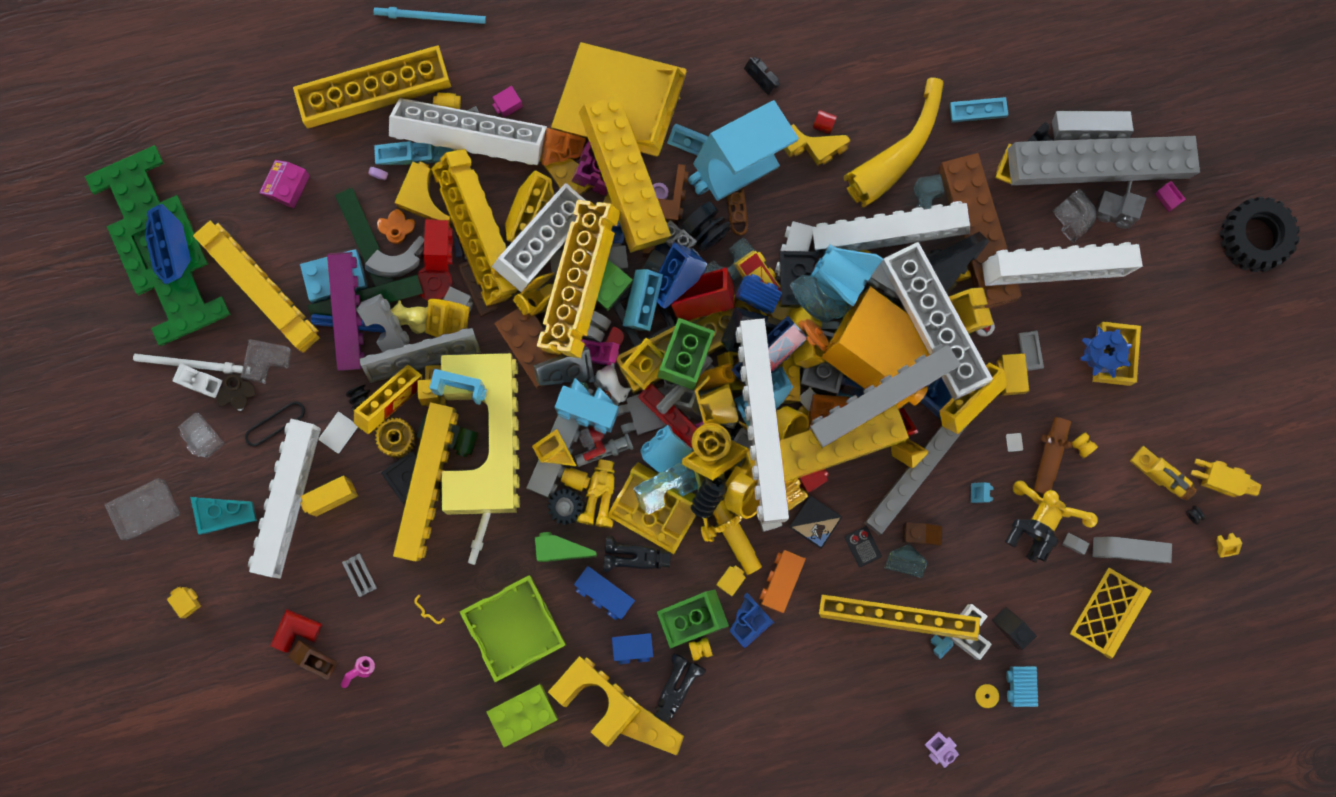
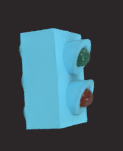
M574 378L571 388L563 385L555 405L558 416L566 420L570 418L576 419L577 424L588 427V424L592 425L596 431L606 434V431L611 433L619 413V407L614 405L611 400V393L606 390L602 391L598 387L594 397L590 396L587 383L579 382L576 378Z

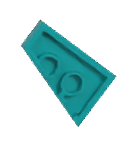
M190 497L198 535L257 521L253 502Z

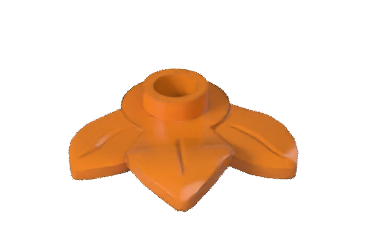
M395 209L389 214L388 219L379 218L377 226L380 233L386 235L390 243L400 244L405 239V235L414 230L415 220H405L404 213L399 209Z

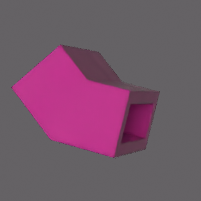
M1172 181L1155 193L1168 212L1186 200Z

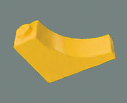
M412 162L395 200L396 206L428 220H449L450 227L452 223L450 216L441 212L431 200L429 187L432 171L429 165L423 162Z

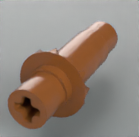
M1054 417L1048 435L1042 434L1041 440L1046 444L1036 475L1037 479L1033 489L1035 492L1044 494L1046 491L1052 490L1064 449L1071 448L1072 442L1067 441L1071 425L1069 420Z

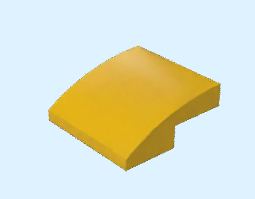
M429 299L425 333L440 337L443 334H452L462 329H467L470 307L447 300Z

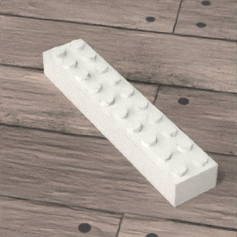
M765 318L740 321V326L737 327L736 340L737 343H741V347L738 350L739 362H743L740 374L741 381H745L746 385L743 389V399L748 402V406L745 409L746 421H750L747 433L748 440H752L753 444L750 448V458L755 460L752 475L753 480H757L758 485L754 488L755 499L760 502V506L757 508L758 520H762V524L786 522L789 519Z

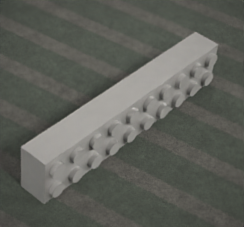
M1196 136L1015 142L1008 148L1011 185L1190 179L1200 173Z

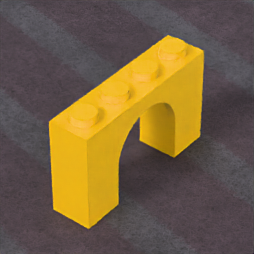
M579 656L548 693L562 706L567 707L584 688L589 686L602 687L608 695L609 707L605 716L592 729L591 733L605 746L609 747L640 712L636 707L638 703L630 696L626 698L622 694L624 690L616 683L614 685L610 684L607 681L609 677L602 670L598 673L593 668L595 664L586 657L584 660Z

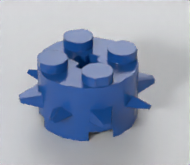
M1097 327V335L1092 339H1082L1086 349L1084 350V356L1080 359L1081 361H1086L1088 366L1093 368L1092 375L1096 376L1099 372H1109L1112 378H1115L1118 367L1130 366V362L1127 359L1132 345L1127 344L1119 329H1116L1114 332H1103L1100 327Z

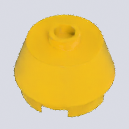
M707 423L698 427L694 432L692 447L701 459L716 461L723 458L729 452L731 437L723 426L716 423Z

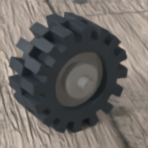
M562 489L551 495L552 497L548 500L550 503L547 505V508L550 510L548 513L552 515V520H557L556 523L566 525L578 519L577 516H580L585 509L583 508L585 503L581 500L583 497L578 495L579 492L573 491V489Z

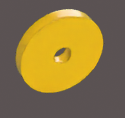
M984 684L976 690L975 699L981 707L992 708L999 701V693L994 686Z

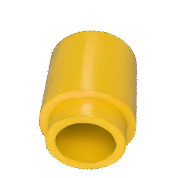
M438 92L437 96L433 97V104L460 109L461 96H456L453 93Z
M571 467L570 469L565 468L561 482L565 483L567 487L583 491V488H588L591 478L588 477V473Z

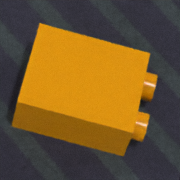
M870 286L858 297L855 305L849 307L829 342L828 349L824 351L821 358L861 387L867 389L872 385L876 388L882 384L880 380L888 375H891V377L899 374L897 370L903 366L908 365L911 367L916 364L915 359L924 354L928 357L930 354L909 315ZM928 387L922 388L897 403L898 409L908 402L916 406L927 393Z

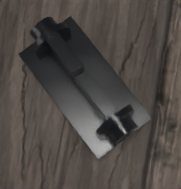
M751 57L744 70L767 95H770L772 90L780 85L779 79L771 71L767 74L765 73L768 67L760 58L754 57L752 59Z

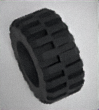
M1263 196L1256 197L1255 199L1250 198L1228 213L1221 225L1224 229L1220 231V238H1223V241L1220 243L1221 247L1226 249L1224 254L1226 257L1230 256L1233 259L1231 262L1234 265L1240 264V269L1243 270L1250 268L1251 272H1265L1287 261L1291 257L1290 255L1296 251L1297 247L1295 245L1300 240V237L1297 236L1300 233V227H1296V222H1298L1296 216L1292 217L1290 213L1293 211L1289 207L1287 209L1283 207V202L1278 201L1276 203L1274 202L1275 199L1271 197L1264 200ZM1256 219L1269 226L1274 239L1270 250H1260L1249 242L1246 236L1247 221Z

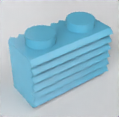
M1010 666V671L1006 673L1007 682L1010 683V691H1007L1008 702H1011L1013 707H1038L1037 667Z

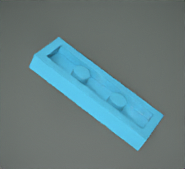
M1006 97L950 102L949 104L951 123L1006 118L1008 116Z

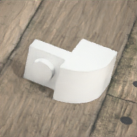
M179 364L173 378V382L213 398L216 397L222 380L183 364Z

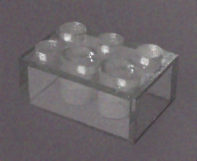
M159 478L104 504L120 540L126 541L181 515L165 480Z

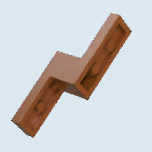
M678 164L673 200L658 199L666 223L671 220L674 224H678V219L683 217L684 208H680L681 201H685L686 190L683 189V183H687L689 174L688 171H685L686 165ZM655 246L643 249V257H649Z

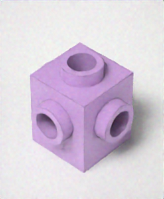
M940 732L925 744L930 752L928 755L936 765L940 763L944 768L951 764L959 755L955 749L957 745L950 737L946 739Z

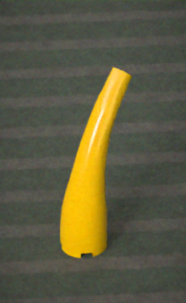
M938 78L927 79L924 97L926 98L924 107L915 127L908 136L844 175V181L848 180L850 185L847 187V190L856 203L861 201L863 203L862 207H866L877 200L912 165L933 128L941 101L943 80Z

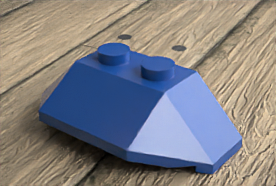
M159 204L147 211L148 220L145 237L154 273L163 280L164 284H169L181 278L191 258L183 224L163 204Z

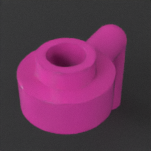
M367 656L358 658L354 669L345 674L341 687L347 688L351 679L356 676L369 677L375 669L374 661ZM362 663H366L368 667H364Z

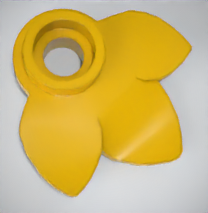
M703 518L704 526L701 527L703 539L705 542H713L714 537H716V532L713 529L714 526L710 525L708 518Z

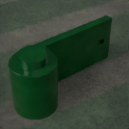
M425 415L423 416L417 434L418 438H422V433L427 417ZM453 425L452 433H454L452 444H448V447L457 450V455L467 457L468 454L472 455L479 433Z

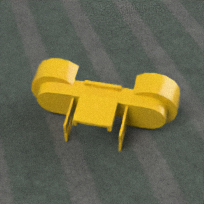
M789 406L776 410L779 441L808 431L809 419L807 415ZM739 421V424L747 431V425ZM745 458L740 467L736 465V467L732 466L730 468L733 472L725 483L727 490L723 497L728 510L748 519L757 514L760 502L755 499L754 488L756 480H753L749 464Z

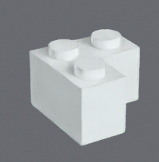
M967 604L960 614L979 617L981 620L980 626L988 617L973 604ZM979 635L978 641L949 637L956 645L976 660H981L992 645L981 635Z

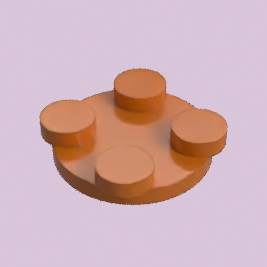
M801 320L798 323L800 328L808 333L807 340L812 346L817 344L822 351L828 349L829 342L827 337L812 320Z

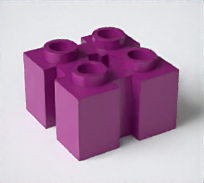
M588 141L579 159L580 163L574 172L571 182L583 187L589 184L593 186L592 191L606 196L608 191Z

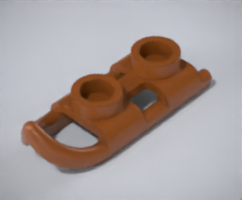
M741 189L740 193L734 192L726 196L729 221L732 225L731 230L737 236H743L748 231L744 189ZM740 204H742L743 211H740ZM731 205H735V212H732ZM745 222L744 231L737 232L734 228V223Z

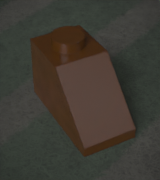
M906 522L903 524L902 543L941 546L942 526Z
M298 640L288 656L298 666L327 680L338 664L331 657Z

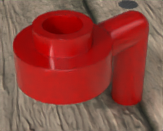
M594 426L588 428L596 449L582 454L585 461L597 457L606 451L602 443L604 435L596 431Z

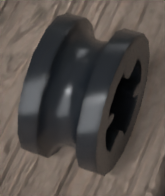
M1195 505L1192 506V510L1186 511L1188 518L1196 525L1200 523V520H1205V515Z

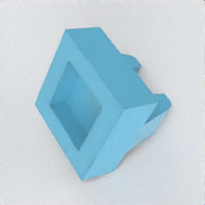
M985 482L971 483V503H988L993 501V497H990V490H993V486Z
M937 635L931 639V643L936 647L933 650L934 654L939 659L953 647V641L947 636L943 640Z

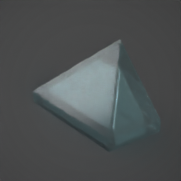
M908 544L889 552L885 569L922 578L928 561Z

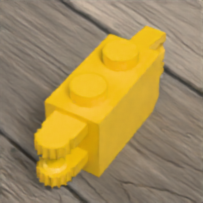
M1200 459L1195 460L1196 465L1206 468L1205 473L1198 470H1192L1191 472L1192 476L1202 479L1201 486L1231 497L1243 494L1258 496L1261 484L1250 479L1251 475L1245 474V470L1236 467L1234 469L1229 468L1226 463L1221 461L1209 463Z

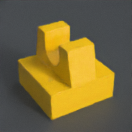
M1233 533L1228 535V540H1224L1222 535L1218 536L1217 552L1219 557L1238 555L1242 546L1240 538H1236Z

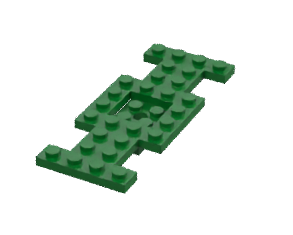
M154 145L88 174L85 178L94 195L111 188L124 219L107 226V229L135 293L139 296L154 288L168 318V321L151 328L158 345L161 347L231 315L222 296L206 304L202 298L192 271L207 265L208 261L200 243L193 236L195 232L180 198L176 195L160 202L147 171L163 165L164 162L157 147ZM159 204H163L183 224L191 258L181 278L169 284H164L163 280L154 273L145 237L148 220L147 211Z

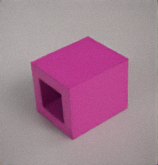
M512 86L493 96L494 104L492 106L497 114L501 113L503 118L523 107L522 101Z

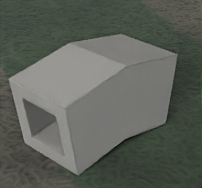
M1068 533L1062 545L1079 554H1085L1089 543Z

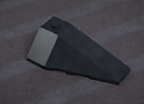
M980 231L927 258L946 294L957 285L956 280L960 274L967 272L968 269L966 267L970 261L975 260L989 243V240Z

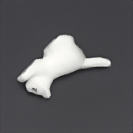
M612 363L597 371L594 376V385L596 388L599 387L601 390H606L607 396L618 406V403L626 401L631 388H624L620 385L616 370L614 369L615 364Z

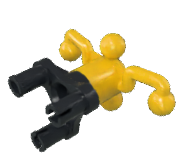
M1019 480L1013 484V492L1020 496L1026 494L1039 506L1032 519L1014 520L1013 528L1004 542L1016 548L1022 534L1026 533L1033 539V544L1025 557L1030 561L1033 560L1034 563H1037L1038 559L1046 562L1053 547H1056L1059 542L1054 531L1063 516L1081 518L1083 525L1089 528L1097 524L1098 517L1091 512L1066 507L1059 500L1058 493L1053 490L1046 491L1043 498H1041L1024 481Z

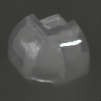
M1081 189L1074 192L1052 211L1064 225L1061 230L1072 243L1081 238L1095 224L1096 209L1092 201Z

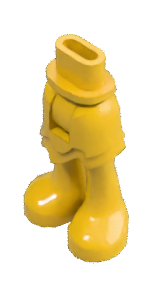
M599 459L598 466L595 467V472L591 477L586 497H588L586 509L584 513L577 516V522L594 525L597 498L601 497L595 526L603 528L613 527V521L609 518L608 511L611 495L614 490L615 479L613 474L615 471L612 470L614 462Z

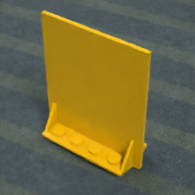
M580 42L551 128L588 138L579 115L582 106L585 103L619 95L640 152L658 157L677 101L681 99L679 95L687 70Z

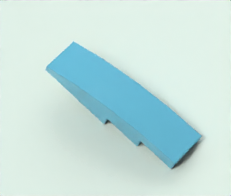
M411 141L374 145L376 165L412 164V162L437 163L441 162L440 158L446 152L454 151L447 147H436L431 144L412 143Z

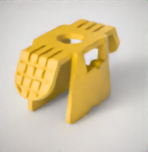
M554 272L535 278L520 294L514 297L513 301L517 303L516 305L523 315L530 314L534 316L547 310L554 284H548L539 291L536 290L554 276ZM528 298L535 302L536 307L529 303Z
M709 375L706 376L695 387V394L703 423L725 424L737 422L738 414L729 384L700 396L699 390L710 379Z

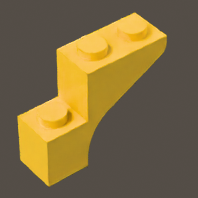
M793 124L791 127L799 139L797 142L784 148V150L791 157L793 155H800L806 149L818 166L821 163L824 165L831 161L833 155L844 153L848 149L847 146L850 143V139L846 135L809 137L801 133Z

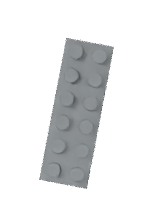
M473 328L462 329L452 334H443L434 339H425L416 344H407L394 350L389 349L376 355H368L360 359V364L369 382L373 383L393 377L407 364L417 371L424 369L425 366L441 364V355H472L481 353Z

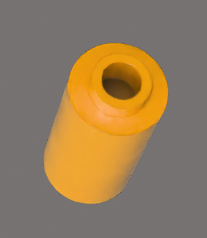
M724 364L705 370L699 376L696 386L708 375L710 379L700 389L701 391L734 382L736 375L731 370L733 366L731 364Z

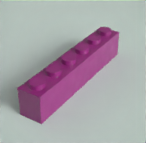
M353 252L329 253L327 261L337 371L361 369L360 359L365 358V352H361L364 338L363 333L359 332V326H362V318L357 312V307L360 305V295H356V287H359L358 276L354 275V268H357L356 256L353 257Z

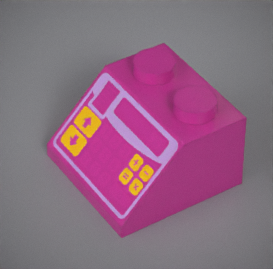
M275 160L259 194L294 209L310 175L304 168L290 162Z

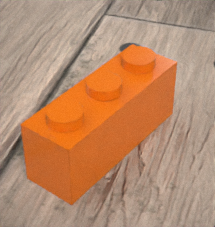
M783 550L782 553L778 552L774 561L777 564L775 571L771 570L767 581L770 582L768 588H763L759 598L762 600L761 605L784 613L806 560L805 558Z

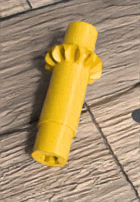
M725 499L720 500L713 512L718 524L713 529L715 532L723 533L738 562L741 563L744 571L749 575L759 570L762 565L739 523L743 517L735 515L725 506Z

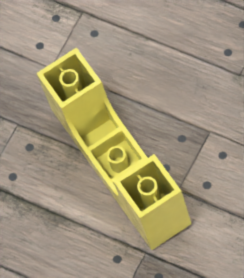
M511 353L441 355L442 371L480 379L483 382L487 393L485 400L481 401L488 406L489 411L488 458L481 467L475 470L442 471V511L447 515L517 513V508H520V496L516 494V488H520V478L516 474V469H519V458L516 455V450H519V438L515 435V431H519V420L515 416V412L519 411L518 400L515 397V393H518V382L515 378V374H518V363H516V359H513ZM447 385L444 387L443 397L446 400H473V391Z

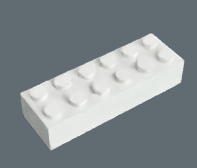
M565 183L498 257L492 268L522 292L566 242L571 221L575 222L577 218L573 214L577 200L585 199Z

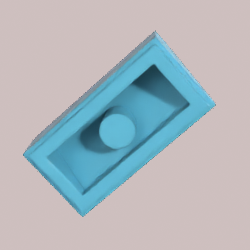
M675 124L667 144L698 156L708 136Z

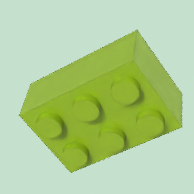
M542 684L487 711L503 747L558 720Z

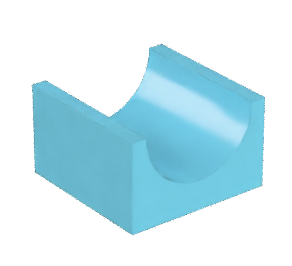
M773 100L710 133L693 164L715 199L719 201L778 169L780 165L774 153L797 142L799 138Z

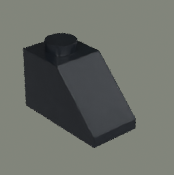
M1007 607L992 619L993 623L1017 649L1023 650L1037 637L1026 623Z

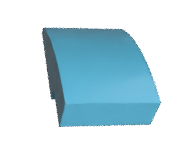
M783 367L776 369L771 374L776 409L783 403L793 388ZM743 395L735 398L734 401L748 427L750 426V421H746L745 416L748 402L744 401Z

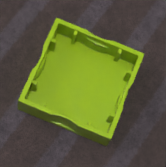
M531 575L509 585L501 592L460 611L471 636L481 650L482 658L494 682H498L566 646Z

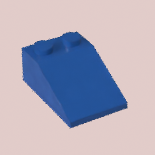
M673 242L658 272L663 274L657 299L658 304L662 308L666 309L698 282L701 275L704 274L707 262L693 249Z

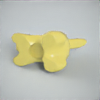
M398 300V303L391 311L393 315L398 317L400 326L409 325L411 331L416 334L425 332L428 307L405 308L401 304V300Z

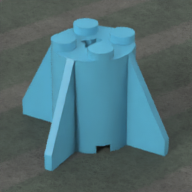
M830 244L824 256L815 265V269L810 276L817 281L834 310L843 315L849 305H855L865 287L866 280L869 281L883 258L877 254L840 249Z

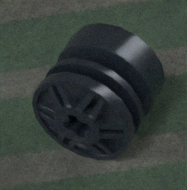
M711 201L700 206L681 226V229H684L691 237L698 234L695 239L697 241L696 245L702 243L699 246L702 252L717 245L732 227L730 222L724 223L726 220L724 216L715 220L719 210Z

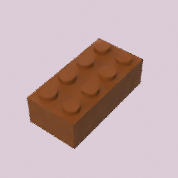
M517 308L494 324L536 389L539 390L545 385L537 383L533 365L560 355L547 353L537 347L540 332H545L535 315H523L522 311Z

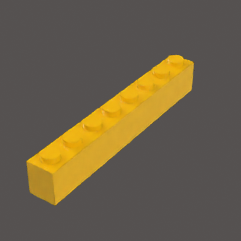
M822 595L819 610L821 618L978 641L981 622L979 617Z

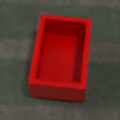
M727 267L702 274L698 282L671 304L677 319L681 318L691 321L698 317L709 316L713 313L728 311L734 308V284Z

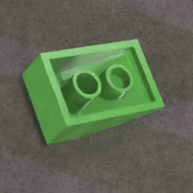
M607 260L596 301L607 311L613 307L633 283V280L609 260Z
M551 532L539 533V537H535L538 562L597 557L596 551L552 535Z
M716 590L703 592L657 611L670 648L729 626Z

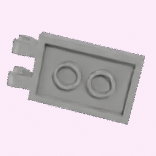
M668 386L665 390H663V387L658 388L665 396L669 393ZM639 395L626 398L627 404L618 406L619 413L617 416L630 412L633 420L632 423L621 425L623 434L636 430L637 435H641L666 426L638 398Z

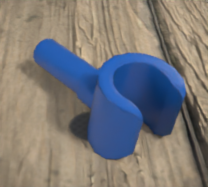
M941 378L934 381L931 387H928V391L925 394L930 396L932 400H936L939 396L936 388Z

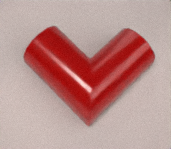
M286 609L270 646L289 653L297 635L315 642L323 624Z

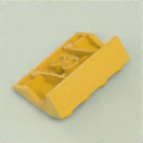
M637 462L631 469L624 487L609 511V518L668 552L675 554L696 517L690 508L695 494L677 484L674 486L662 475Z

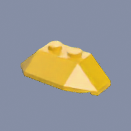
M533 171L518 189L505 222L507 241L512 243L554 196L551 178L538 171Z

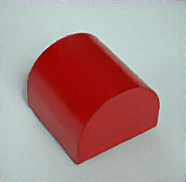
M819 110L813 128L830 134L837 116Z
M612 327L606 342L620 344L619 348H621L624 343L623 332L616 327Z

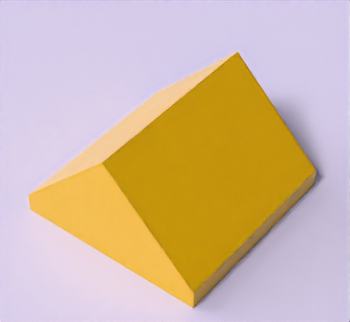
M645 338L621 366V372L641 389L645 390L658 375L664 355L649 339Z

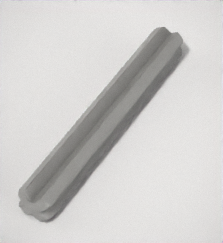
M709 355L705 358L700 375L713 362ZM676 384L656 406L657 410L665 414L688 388Z

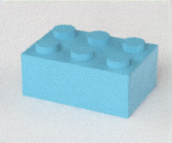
M356 249L347 251L353 252V257L356 256L357 268H354V275L358 276L359 287H356V291L368 288L360 254ZM327 257L300 264L309 301L316 303L330 299Z

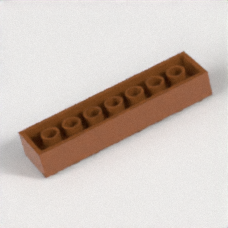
M976 153L942 162L938 170L949 206L957 201H961L962 204L967 203L970 234L959 235L960 241L979 231L989 240V243L980 255L967 265L972 276L974 288H983L988 303L985 305V308L1017 301L1022 297L1018 284L985 286L982 263L987 261L988 257L994 256L997 251L1008 249L979 154Z

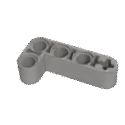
M1093 537L1092 557L1171 563L1172 544L1120 537Z

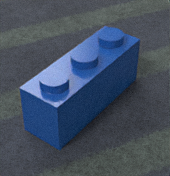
M589 566L586 567L574 584L577 587L576 592L584 598L586 595L590 596L593 599L591 603L599 609L602 606L609 610L607 614L615 620L618 618L622 620L635 602L633 598Z

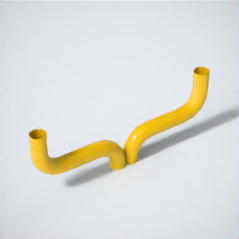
M418 594L414 602L422 610L421 616L423 618L429 617L434 623L441 624L445 620L444 618L436 621L430 614H425L424 608L417 602L420 597Z

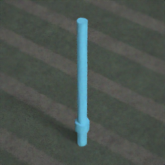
M374 7V15L388 16V18L394 19L405 17L486 23V16L400 10L397 7H389V9Z

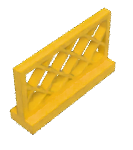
M1108 568L1070 635L1104 654L1107 658L1112 659L1150 595L1151 590ZM1109 574L1117 577L1118 586L1108 587L1106 579ZM1131 585L1137 589L1134 596L1126 598L1123 587ZM1120 588L1123 599L1112 601L1109 590ZM1107 591L1110 602L1099 604L1097 599L1098 593ZM1124 601L1125 612L1116 614L1113 603ZM1110 604L1113 615L1102 617L1100 606ZM1097 607L1100 618L1089 621L1088 610ZM1114 618L1116 622L1115 629L1106 631L1104 620ZM1101 621L1104 632L1093 634L1090 623ZM1087 624L1090 635L1083 637L1076 633L1080 625ZM1105 634L1107 643L1104 648L1096 645L1094 636Z

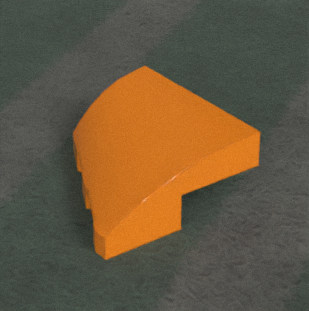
M547 128L542 150V164L549 165V163L580 157L586 138Z
M813 394L808 416V431L811 430L810 426L813 425V420L821 415L823 418L829 416L831 409L838 405L840 408L847 405L846 401L850 398Z

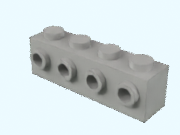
M1056 111L1052 120L1054 141L1130 138L1134 131L1131 111Z

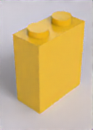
M343 475L300 496L302 499L300 504L305 513L308 512V514L317 517L358 497V494L351 479Z

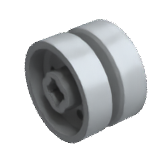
M594 311L588 334L582 337L589 341L602 342L605 336L602 331L608 330L611 321Z

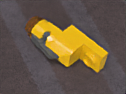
M1144 446L1130 460L1132 464L1157 485H1163L1180 499L1188 501L1197 491L1192 481L1162 457H1156Z

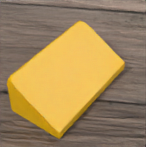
M910 439L891 446L892 456L910 468H914L928 454L927 449Z

